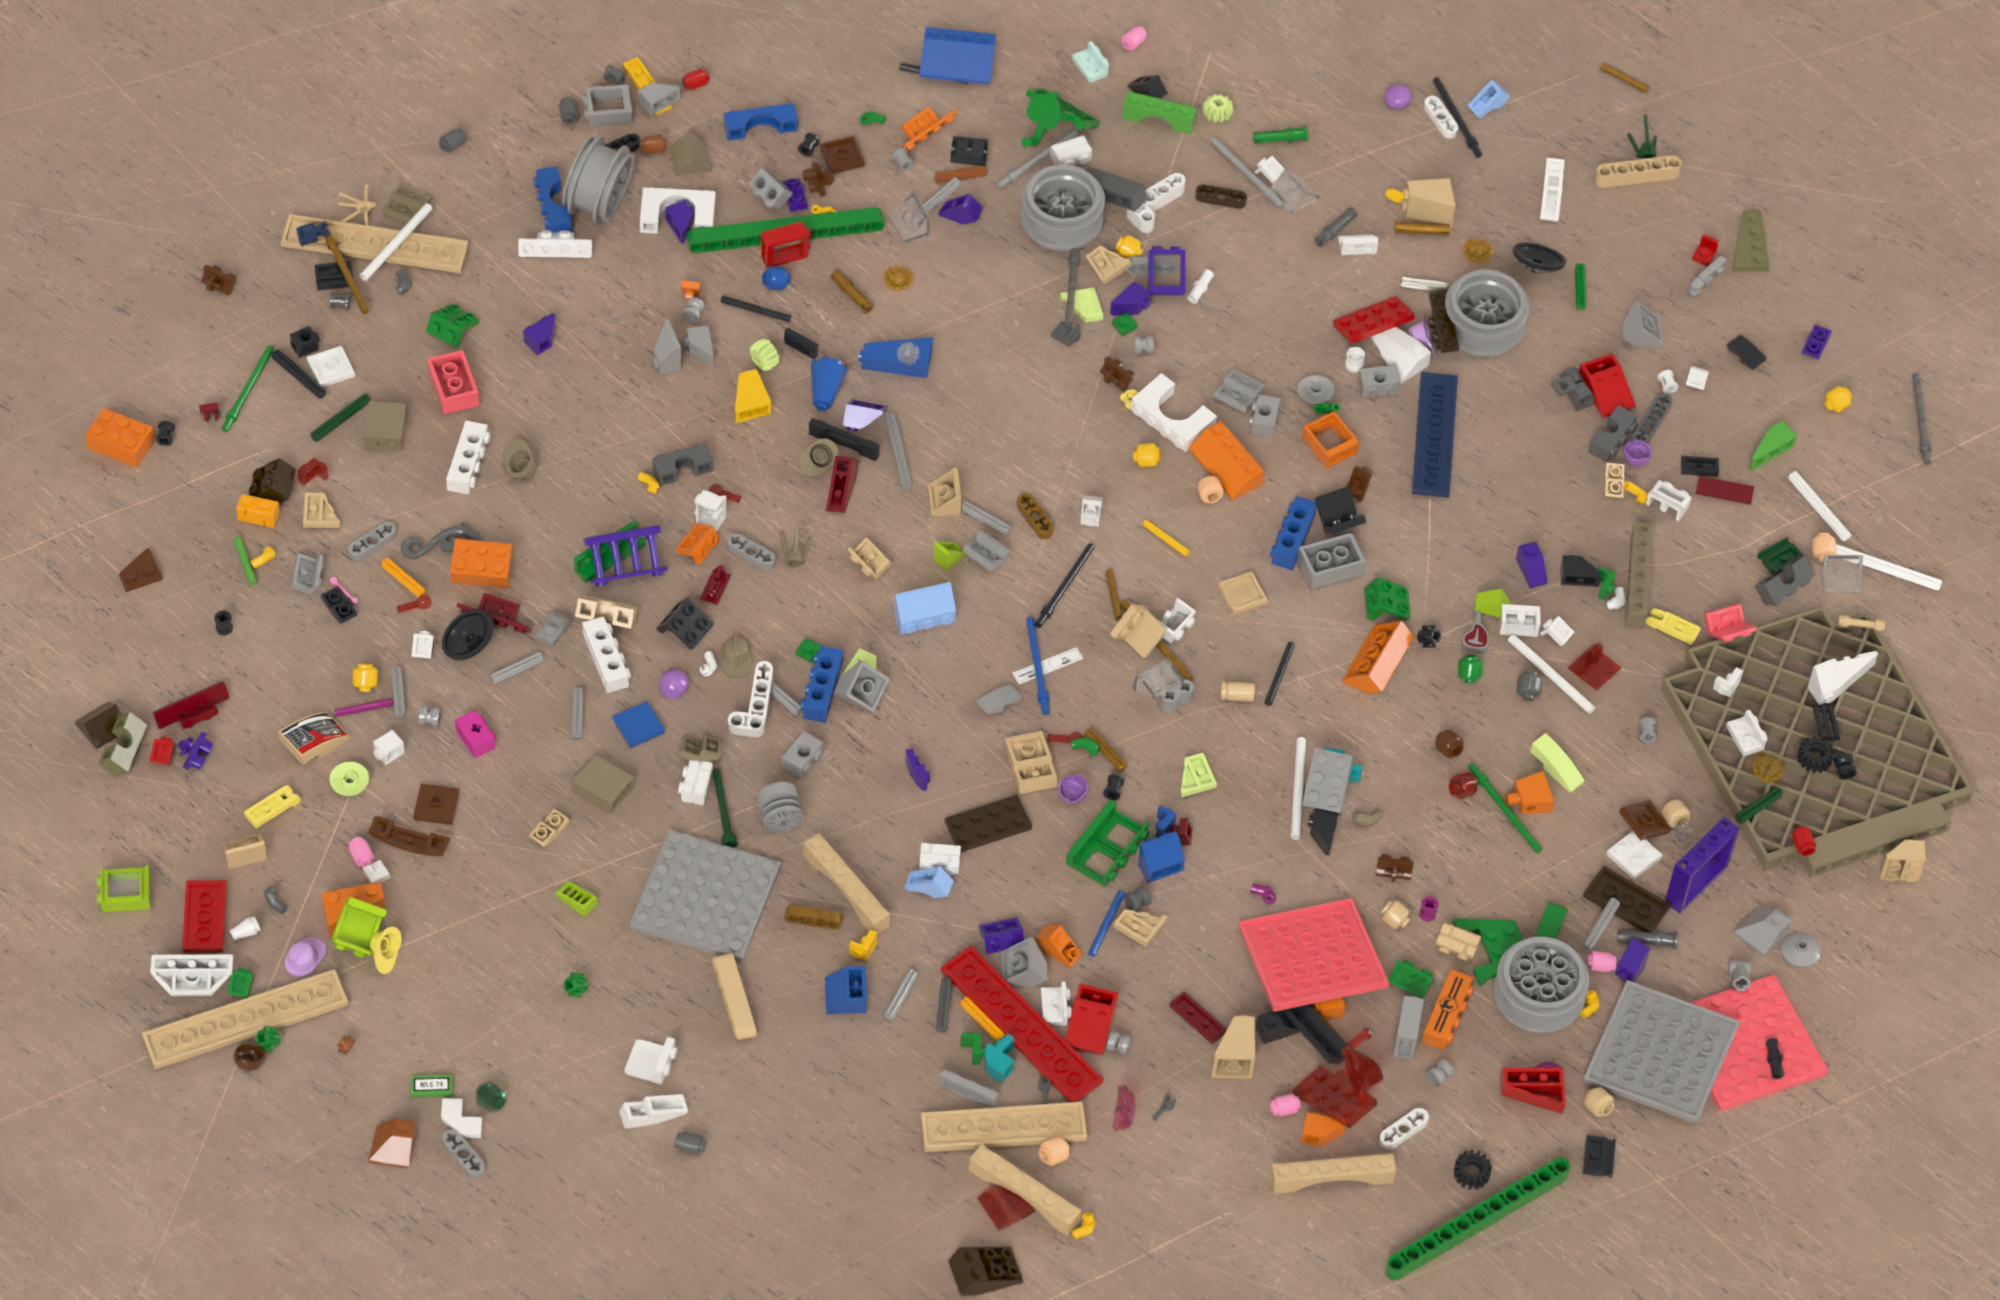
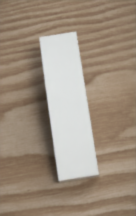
M1547 158L1540 220L1558 222L1565 160Z

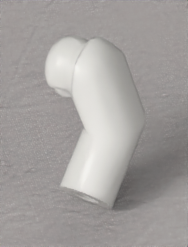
M712 651L704 653L706 664H703L704 667L700 666L699 669L700 673L705 677L711 676L717 668V662Z

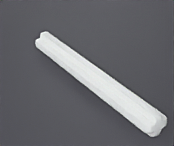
M1797 471L1790 473L1789 480L1839 538L1844 542L1849 540L1851 533Z

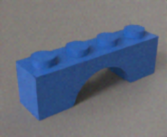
M794 103L724 113V129L727 141L744 139L747 132L758 125L772 126L779 133L798 131V117Z
M557 166L536 169V177H533L534 187L539 190L537 191L538 202H542V205H540L541 214L546 217L544 219L545 229H549L552 232L567 230L572 233L571 218L567 207L559 206L552 201L553 196L561 192V179Z

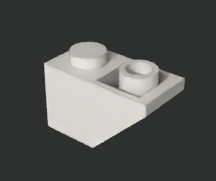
M1084 495L1080 524L1099 527L1103 498Z

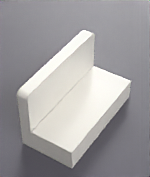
M1373 234L1339 236L1338 238L1341 255L1377 253L1378 236L1375 237Z

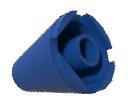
M821 357V360L816 361V358L813 359L810 365L812 400L817 410L826 411L831 408L847 373L846 364L845 367L842 366V361Z

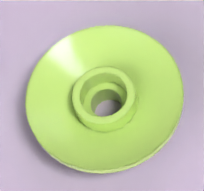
M356 762L341 763L330 774L332 789L344 796H353L361 793L369 783L368 771L364 766Z

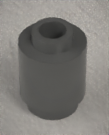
M572 97L562 98L559 103L561 120L566 124H573L579 119L577 103Z
M460 128L453 129L439 138V146L443 151L450 153L464 144L466 135Z
M685 1131L683 1133L678 1132L675 1140L676 1149H679L680 1152L694 1155L704 1152L706 1140H703V1135Z

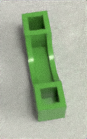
M1128 91L1123 104L1122 118L1140 122L1145 117H1159L1166 120L1174 131L1191 134L1196 120L1197 107Z

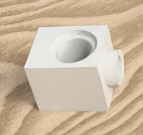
M393 730L373 742L374 756L385 765L405 753L404 742Z

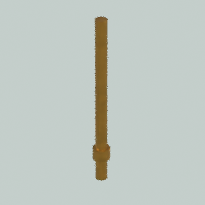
M331 233L324 236L326 239L325 243L328 249L332 251L362 314H368L369 309L338 249L336 239L332 237Z
M1125 599L1120 602L1121 607L1125 611L1131 606ZM1160 640L1156 647L1172 664L1174 671L1177 674L1180 673L1184 679L1192 681L1193 677L1185 669L1184 663L1178 660Z

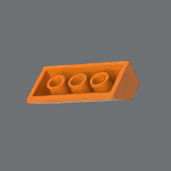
M1222 421L1206 428L1189 447V451L1211 476H1215L1220 480L1224 492L1232 501L1263 485L1264 470Z
M1402 621L1374 625L1344 675L1343 683L1368 694L1382 692L1386 688L1388 680L1394 674L1398 663L1402 660L1406 649L1409 648L1414 635Z

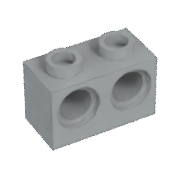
M761 168L748 184L753 188L752 192L757 197H762L765 200L763 203L771 209L774 207L780 210L793 194L776 176L764 168Z

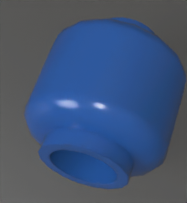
M770 266L762 274L763 285L769 290H783L790 283L791 279L790 273H787L786 268L783 266Z

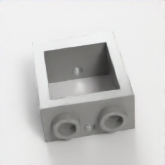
M628 84L586 88V95L582 97L583 106H587V109H584L585 120H589V127L632 123V108ZM622 99L623 109L593 111L592 101Z
M1404 996L1393 1057L1413 1060L1424 999L1416 996Z

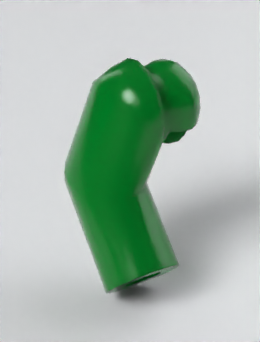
M871 111L862 114L859 118L862 125H869L873 122L884 124L886 116Z
M1089 737L1071 740L1073 750L1085 748L1091 756L1097 755L1099 752L1098 744Z

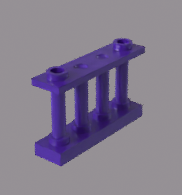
M660 525L583 538L584 546H589V549H592L596 579H590V582L592 584L596 583L597 587L607 585V581L650 573H652V577L664 575L663 571L668 569L667 566L660 567L655 540L657 533H661ZM645 536L648 539L652 569L641 570L637 547L638 537ZM627 539L634 572L623 574L618 544H620L619 540ZM608 542V546L611 547L615 575L604 577L599 547H601L600 543Z

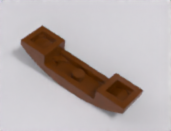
M379 816L374 817L368 831L373 837L393 847L428 856H443L450 841V838L432 832L428 836L395 826L394 821Z

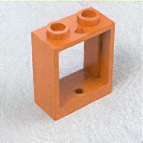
M1335 411L1323 415L1316 421L1308 422L1303 428L1302 438L1326 468L1358 453L1359 441ZM1332 428L1344 443L1326 451L1315 435Z

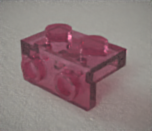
M1126 1085L1118 1087L1113 1121L1114 1131L1119 1129L1125 1130L1133 1125L1135 1097Z

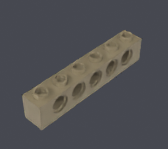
M1634 522L1630 546L1626 627L1644 629L1648 610L1653 524Z

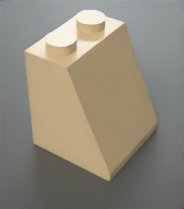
M1450 178L1407 181L1406 188L1403 189L1404 200H1401V209L1405 211L1406 218L1428 224H1450V229H1452L1456 205Z
M1240 1015L1233 1017L1215 1052L1212 1078L1252 1079L1255 1063V1022L1253 1016Z

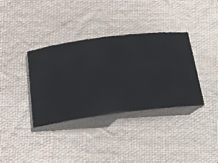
M1739 335L1727 344L1728 350L1740 357L1741 363L1752 370L1767 360L1763 353L1742 335Z
M338 586L321 594L320 598L340 624L357 616V612L348 599H345Z

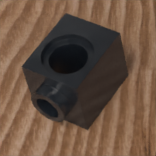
M310 326L289 334L290 345L298 358L319 350V335L316 331L313 332Z

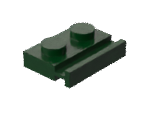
M1786 537L1759 552L1757 558L1761 559L1762 564L1774 576L1783 572L1781 567L1795 557L1804 555Z

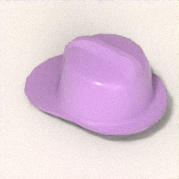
M1423 316L1421 322L1409 328V335L1420 341L1426 348H1431L1437 357L1431 340L1428 322Z
M307 937L294 944L285 959L286 970L291 975L297 977L310 974L326 954L324 942L315 937Z

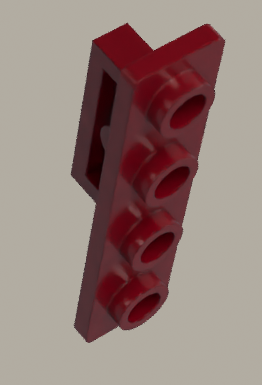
M483 593L478 609L457 603L456 607L461 610L460 613L462 614L470 610H481L486 612L493 621H496V625L506 628L508 625L514 627L513 630L524 634L525 631L531 632L530 627L515 622L520 604L487 593Z
M221 681L153 711L157 727L161 729L177 722L183 729H186L204 720H210L213 716L219 714L215 705L229 699L226 685Z

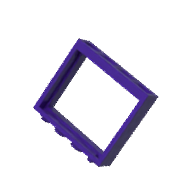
M1725 817L1674 866L1665 901L1672 904L1671 908L1679 914L1729 866L1739 828ZM1682 863L1686 865L1685 869L1680 866Z

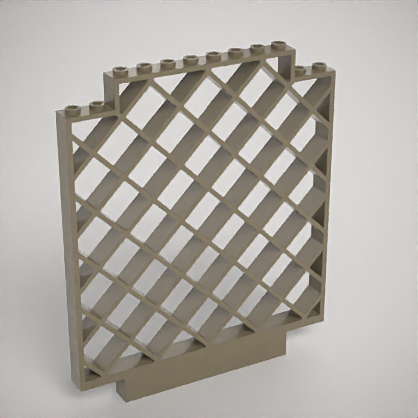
M1823 606L1811 608L1800 614L1795 613L1790 617L1780 618L1769 624H1761L1749 636L1741 637L1740 635L1728 642L1719 639L1709 641L1701 646H1693L1687 650L1685 662L1689 669L1676 675L1667 676L1663 679L1661 686L1662 693L1734 819L1738 812L1750 805V803L1735 797L1733 790L1736 784L1763 793V795L1775 787H1779L1783 792L1780 800L1796 805L1791 818L1763 809L1750 818L1753 819L1752 823L1747 820L1743 824L1738 822L1737 824L1764 871L1800 860L1809 878L1892 851L1904 840H1924L1948 832L1951 820L1945 810L1971 802L1975 792L1880 633L1874 631L1873 628L1862 627L1865 632L1862 639L1848 635L1846 632L1861 627L1838 626V621L1833 623ZM1868 613L1856 614L1851 617L1853 619L1872 621ZM1794 629L1789 642L1773 636ZM1800 632L1825 641L1821 653L1794 644L1797 633ZM1752 642L1747 655L1730 650ZM1829 643L1854 651L1856 656L1862 653L1877 651L1878 656L1876 660L1883 662L1886 667L1885 675L1883 676L1868 670L1856 680L1879 689L1875 700L1872 701L1847 692L1846 689L1833 701L1837 703L1834 709L1835 717L1841 705L1869 714L1864 726L1836 717L1839 733L1858 739L1855 751L1852 752L1835 745L1832 747L1834 748L1833 760L1839 754L1850 753L1854 759L1853 765L1857 769L1881 777L1876 790L1848 779H1839L1837 775L1826 771L1819 773L1816 770V773H1812L1813 770L1810 769L1808 772L1806 771V766L1804 768L1801 767L1802 763L1784 757L1789 744L1800 748L1802 741H1806V738L1810 737L1794 731L1799 718L1816 724L1813 708L1805 706L1808 695L1811 693L1807 688L1810 678L1783 669L1787 657L1815 666L1835 659L1825 655ZM1756 645L1782 654L1783 657L1779 666L1753 658L1752 654ZM1710 656L1705 669H1703L1698 660ZM1714 659L1741 668L1743 670L1741 681L1746 670L1773 680L1768 692L1740 682L1731 697H1729L1726 706L1699 696L1704 684L1714 687L1717 676L1726 679L1725 676L1709 671ZM1696 681L1699 682L1694 694L1677 688ZM1777 682L1805 691L1801 702L1797 703L1773 694ZM1885 691L1904 698L1908 704L1906 713L1878 703L1882 692ZM1735 695L1762 705L1757 717L1758 725L1761 730L1765 731L1767 736L1784 742L1780 754L1764 749L1743 756L1733 738L1720 733L1725 721L1729 722L1745 715L1744 712L1731 708ZM1767 707L1794 716L1790 729L1763 720ZM1693 709L1719 718L1720 721L1716 730L1713 731L1694 724L1690 718ZM1819 713L1822 727L1825 728L1822 713ZM1827 713L1830 728L1832 730L1829 714ZM1874 716L1901 726L1897 737L1894 738L1869 729L1872 717ZM1908 728L1926 735L1931 742L1929 749L1927 750L1900 740L1904 729ZM1866 742L1891 751L1887 763L1885 764L1858 754L1862 743ZM1714 746L1742 756L1737 769L1715 761L1711 755ZM1810 751L1816 753L1815 758H1820V756H1823L1820 752ZM1896 753L1923 763L1919 775L1890 766L1894 754ZM1746 758L1773 767L1770 779L1766 780L1741 771ZM1930 765L1949 772L1953 779L1951 787L1924 778L1923 774L1926 766ZM1778 769L1806 779L1802 791L1799 792L1774 783ZM1887 779L1912 788L1913 791L1909 801L1881 792L1884 780ZM1810 781L1838 791L1834 804L1807 795L1806 791ZM1917 790L1934 796V798L1912 804ZM1842 793L1871 803L1866 816L1838 806ZM1875 805L1893 811L1870 819ZM1800 807L1828 817L1824 829L1821 830L1796 821L1795 819ZM1832 819L1851 825L1827 833ZM1757 821L1785 831L1781 844L1758 837L1754 830ZM1799 826L1810 828L1814 838L1816 851L1809 856H1801L1797 852L1795 844L1785 847L1789 834H1792L1794 829Z

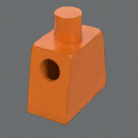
M1543 771L1517 780L1514 784L1513 793L1505 795L1507 805L1518 804L1522 814L1549 813L1553 811L1555 801Z

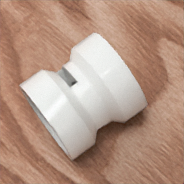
M1352 347L1348 349L1345 360V367L1348 371L1359 372V369L1363 368L1365 352L1361 348Z

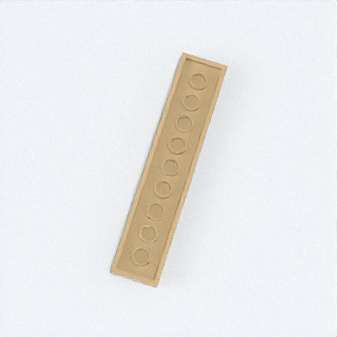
M289 214L281 240V247L333 254L328 249L325 243L326 239L322 235L318 236L319 241L301 246L296 230L297 227L312 222L315 226H318L319 223L326 221L328 223L327 228L332 237L336 239L342 256L374 260L400 230ZM411 232L385 262L461 273L469 242L467 240Z
M333 969L143 1032L142 1038L153 1067L156 1070L255 1037L259 1030L264 1031V1026L279 1029L348 1006V1000L337 973Z

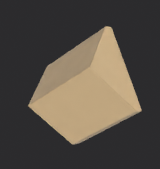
M955 467L928 484L931 515L933 516L961 514L958 469Z
M259 833L221 843L228 869L267 860L265 842Z

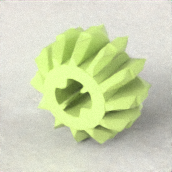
M1213 94L1212 97L1208 96L1203 104V113L1208 118V121L1214 120V123L1217 121L1223 123L1224 120L1228 121L1233 114V104L1228 99V96L1223 97L1222 94L1219 96Z
M763 338L756 341L750 347L749 354L752 357V361L760 370H770L779 363L777 349L774 348V344H771L769 340Z

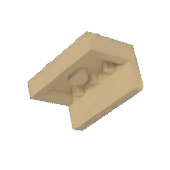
M867 537L854 550L850 547L847 549L851 553L849 558L856 565L860 563L863 566L861 570L868 577L872 575L877 579L892 565L890 560Z

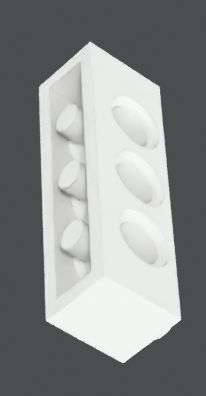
M465 421L446 478L447 491L469 495L471 488L475 487V475L480 472L481 468L480 459L484 458L486 452L485 444H489L491 434L488 432V425Z
M604 616L582 622V634L606 693L629 687L631 674L629 668L624 666L625 660L622 652H618L619 645L617 639L611 635L613 634L611 624L606 623Z

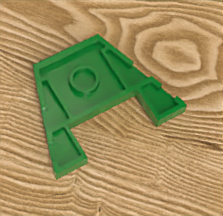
M1454 918L1452 922L1453 926L1474 934L1478 933L1482 938L1481 942L1491 964L1473 968V974L1479 987L1484 985L1489 979H1494L1497 976L1498 965L1503 954L1512 945L1523 940L1515 920Z

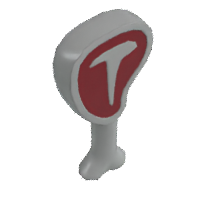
M1475 611L1472 629L1462 637V647L1470 652L1483 653L1487 651L1490 639L1487 629L1482 625L1483 613Z

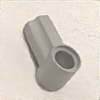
M1729 961L1728 977L1732 978V984L1737 991H1744L1750 987V962Z

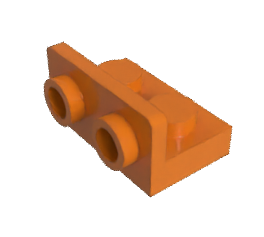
M696 523L675 549L678 554L691 556L695 564L700 565L720 539L713 526Z

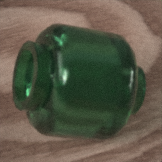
M487 1082L477 1088L476 1102L489 1112L499 1111L506 1103V1093L495 1083Z

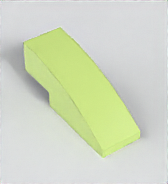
M1545 733L1532 743L1530 752L1544 764L1543 769L1571 793L1584 783L1585 780L1573 762L1550 736Z

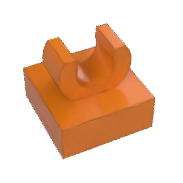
M682 280L681 290L682 293H686V301L689 298H694V294L700 295V282Z

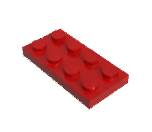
M1394 296L1348 315L1341 316L1333 320V326L1353 344L1415 320V314L1397 296Z
M186 880L183 953H223L227 893L226 880Z

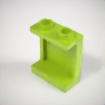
M346 897L330 943L335 945V949L346 952V949L351 950L354 956L360 958L371 956V939L377 933L381 920L385 918L387 910L352 897Z

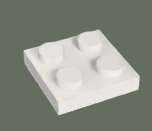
M1634 831L1612 846L1606 853L1633 880L1662 858V854L1647 840L1640 841Z

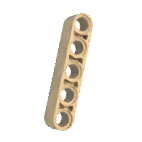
M1664 156L1601 164L1596 171L1595 184L1598 187L1607 188L1676 179L1680 174L1682 160L1678 156Z
M733 953L712 957L714 971L736 1041L757 1037L755 1023Z

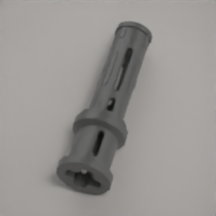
M1618 930L1617 942L1630 943L1635 938L1643 944L1655 945L1657 948L1668 946L1677 949L1678 932L1663 933L1661 930H1658L1656 933Z

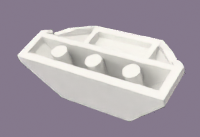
M152 955L151 975L170 996H212L232 975L233 955Z

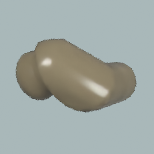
M1378 810L1370 815L1363 812H1355L1352 815V820L1364 827H1370L1382 818V814Z

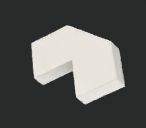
M442 1098L441 1120L453 1130L458 1131L463 1138L481 1139L482 1117H462L463 1099Z

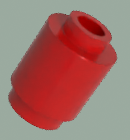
M702 68L686 73L682 77L685 89H691V91L708 85L707 81L710 80L707 71H703Z
M1804 826L1795 828L1791 836L1797 852L1801 856L1813 854L1816 851V844L1810 828Z

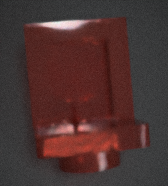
M315 458L303 464L297 470L299 482L303 486L317 475L324 481L328 479L327 466Z

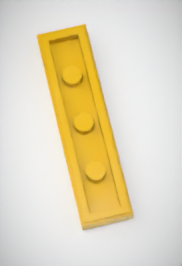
M638 57L622 63L623 69L638 90L651 83H656ZM670 105V106H668V107L662 109L661 111L655 113V115H658V114H660V113H663V112H665V111H668V110L672 109V105Z

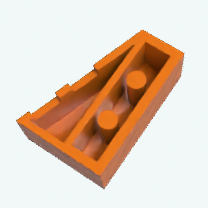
M381 882L321 893L329 938H332L346 897H352L385 909Z

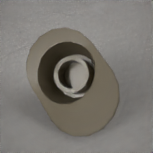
M523 439L511 440L503 452V459L508 473L513 478L531 479L536 469V461L533 458L529 445Z
M819 439L800 453L798 458L799 467L808 476H818L834 465L835 455L839 456V450L833 441Z
M734 634L721 647V666L726 675L732 678H741L746 676L752 668L751 648L744 639Z

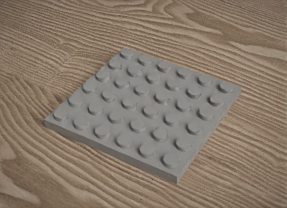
M670 829L630 921L629 929L717 955L732 952L735 960L743 962L781 869V862Z
M1627 980L1583 1078V1082L1595 1087H1601L1611 1093L1697 1124L1740 1026V1021Z

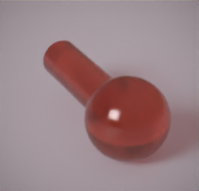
M713 484L709 488V492L718 496L726 495V499L737 503L741 501L740 495L724 490L720 484Z
M420 595L416 601L398 605L397 611L401 613L416 608L427 609L431 606L432 601L428 595Z
M1072 732L1070 735H1047L1048 742L1069 743L1070 745L1071 740L1083 738L1079 732Z

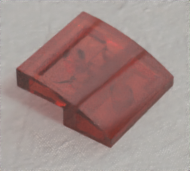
M993 1186L977 1197L998 1230L1007 1228L1035 1212L1030 1203L1002 1186L996 1189Z

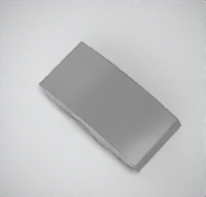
M1007 685L983 696L977 701V704L987 715L1003 712L1005 705L1020 702L1022 696L1011 685Z

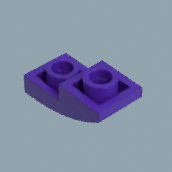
M800 178L782 181L793 193L787 200L790 212L808 209V202L805 198Z
M1814 325L1802 353L1820 359L1832 331Z
M906 749L905 762L908 771L917 786L922 791H927V783H930V773L925 770L924 764H919V758L914 755V749Z

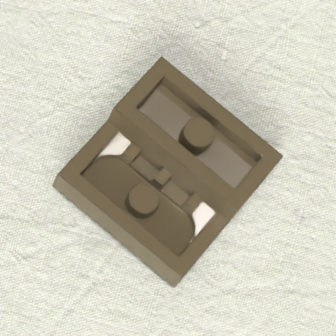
M399 185L391 193V199L382 208V214L408 223L426 203L430 204L432 197Z
M683 735L678 757L694 761L717 760L721 755L722 740L703 735L702 741Z

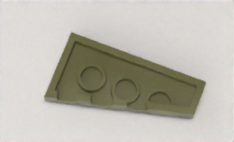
M1743 211L1733 271H1769L1761 211Z

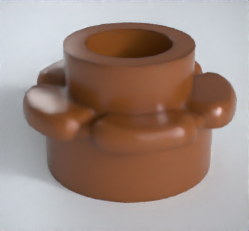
M351 1035L348 1037L343 1036L337 1044L339 1047L338 1052L341 1051L347 1054L352 1048L355 1041L351 1039Z

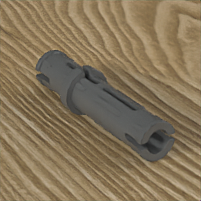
M1348 208L1330 226H1326L1323 232L1314 239L1315 243L1320 240L1316 245L1323 247L1330 239H1334L1341 229L1357 217L1356 212L1350 215L1355 210Z

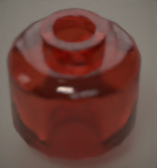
M1469 772L1454 775L1448 785L1449 792L1459 800L1474 796L1478 789V781Z

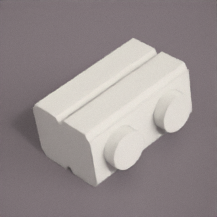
M1083 135L1051 146L1050 158L1055 165H1084L1091 160L1092 149Z
M689 760L688 766H684L682 776L685 779L684 782H680L678 789L683 802H693L699 805L705 804L713 773V764L711 762Z
M921 843L919 870L940 866L949 876L959 874L961 846Z

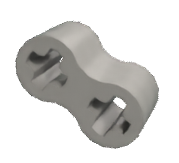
M1183 679L1175 687L1164 689L1161 693V710L1166 713H1172L1179 705L1190 703L1193 699L1194 684L1190 680Z

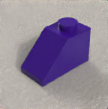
M969 193L945 201L938 214L941 217L965 225L976 222L980 218L983 207Z
M685 200L665 207V219L681 244L686 241V234L693 225L694 216L693 208L688 206Z
M1134 281L1111 302L1110 314L1112 316L1125 313L1129 315L1140 314L1150 306L1151 292Z
M1537 542L1518 546L1516 561L1529 588L1547 584L1544 558Z
M1633 938L1617 965L1615 975L1622 981L1634 982L1645 969L1650 948Z

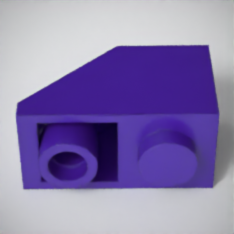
M552 313L545 316L540 321L529 325L523 330L524 343L536 355L552 347L556 328L555 314Z

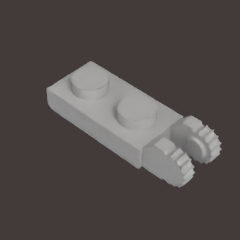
M1720 256L1700 273L1690 284L1691 288L1688 289V295L1693 298L1701 293L1703 286H1709L1716 275L1720 276L1725 270L1724 266L1727 259Z

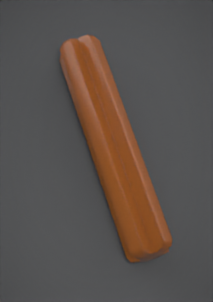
M977 166L937 172L934 174V179L936 183L949 182L954 177L958 180L983 177L987 175L986 166Z

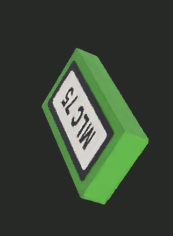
M452 1075L411 1076V1097L452 1096Z

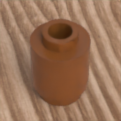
M662 135L644 137L645 139H640L641 151L647 155L664 153V149H667L666 138H662Z

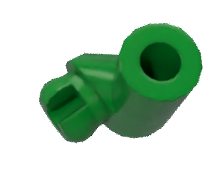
M1324 402L1315 404L1313 409L1317 414L1321 412L1323 414H1330L1334 411L1338 412L1340 405L1338 403L1329 404Z

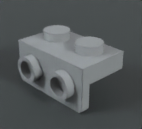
M981 530L974 541L964 546L963 552L971 559L982 564L984 568L994 571L1005 564L1010 549Z
M298 553L295 556L290 588L312 595L315 589H319L322 582L320 574L324 569L323 555L319 554L314 559Z

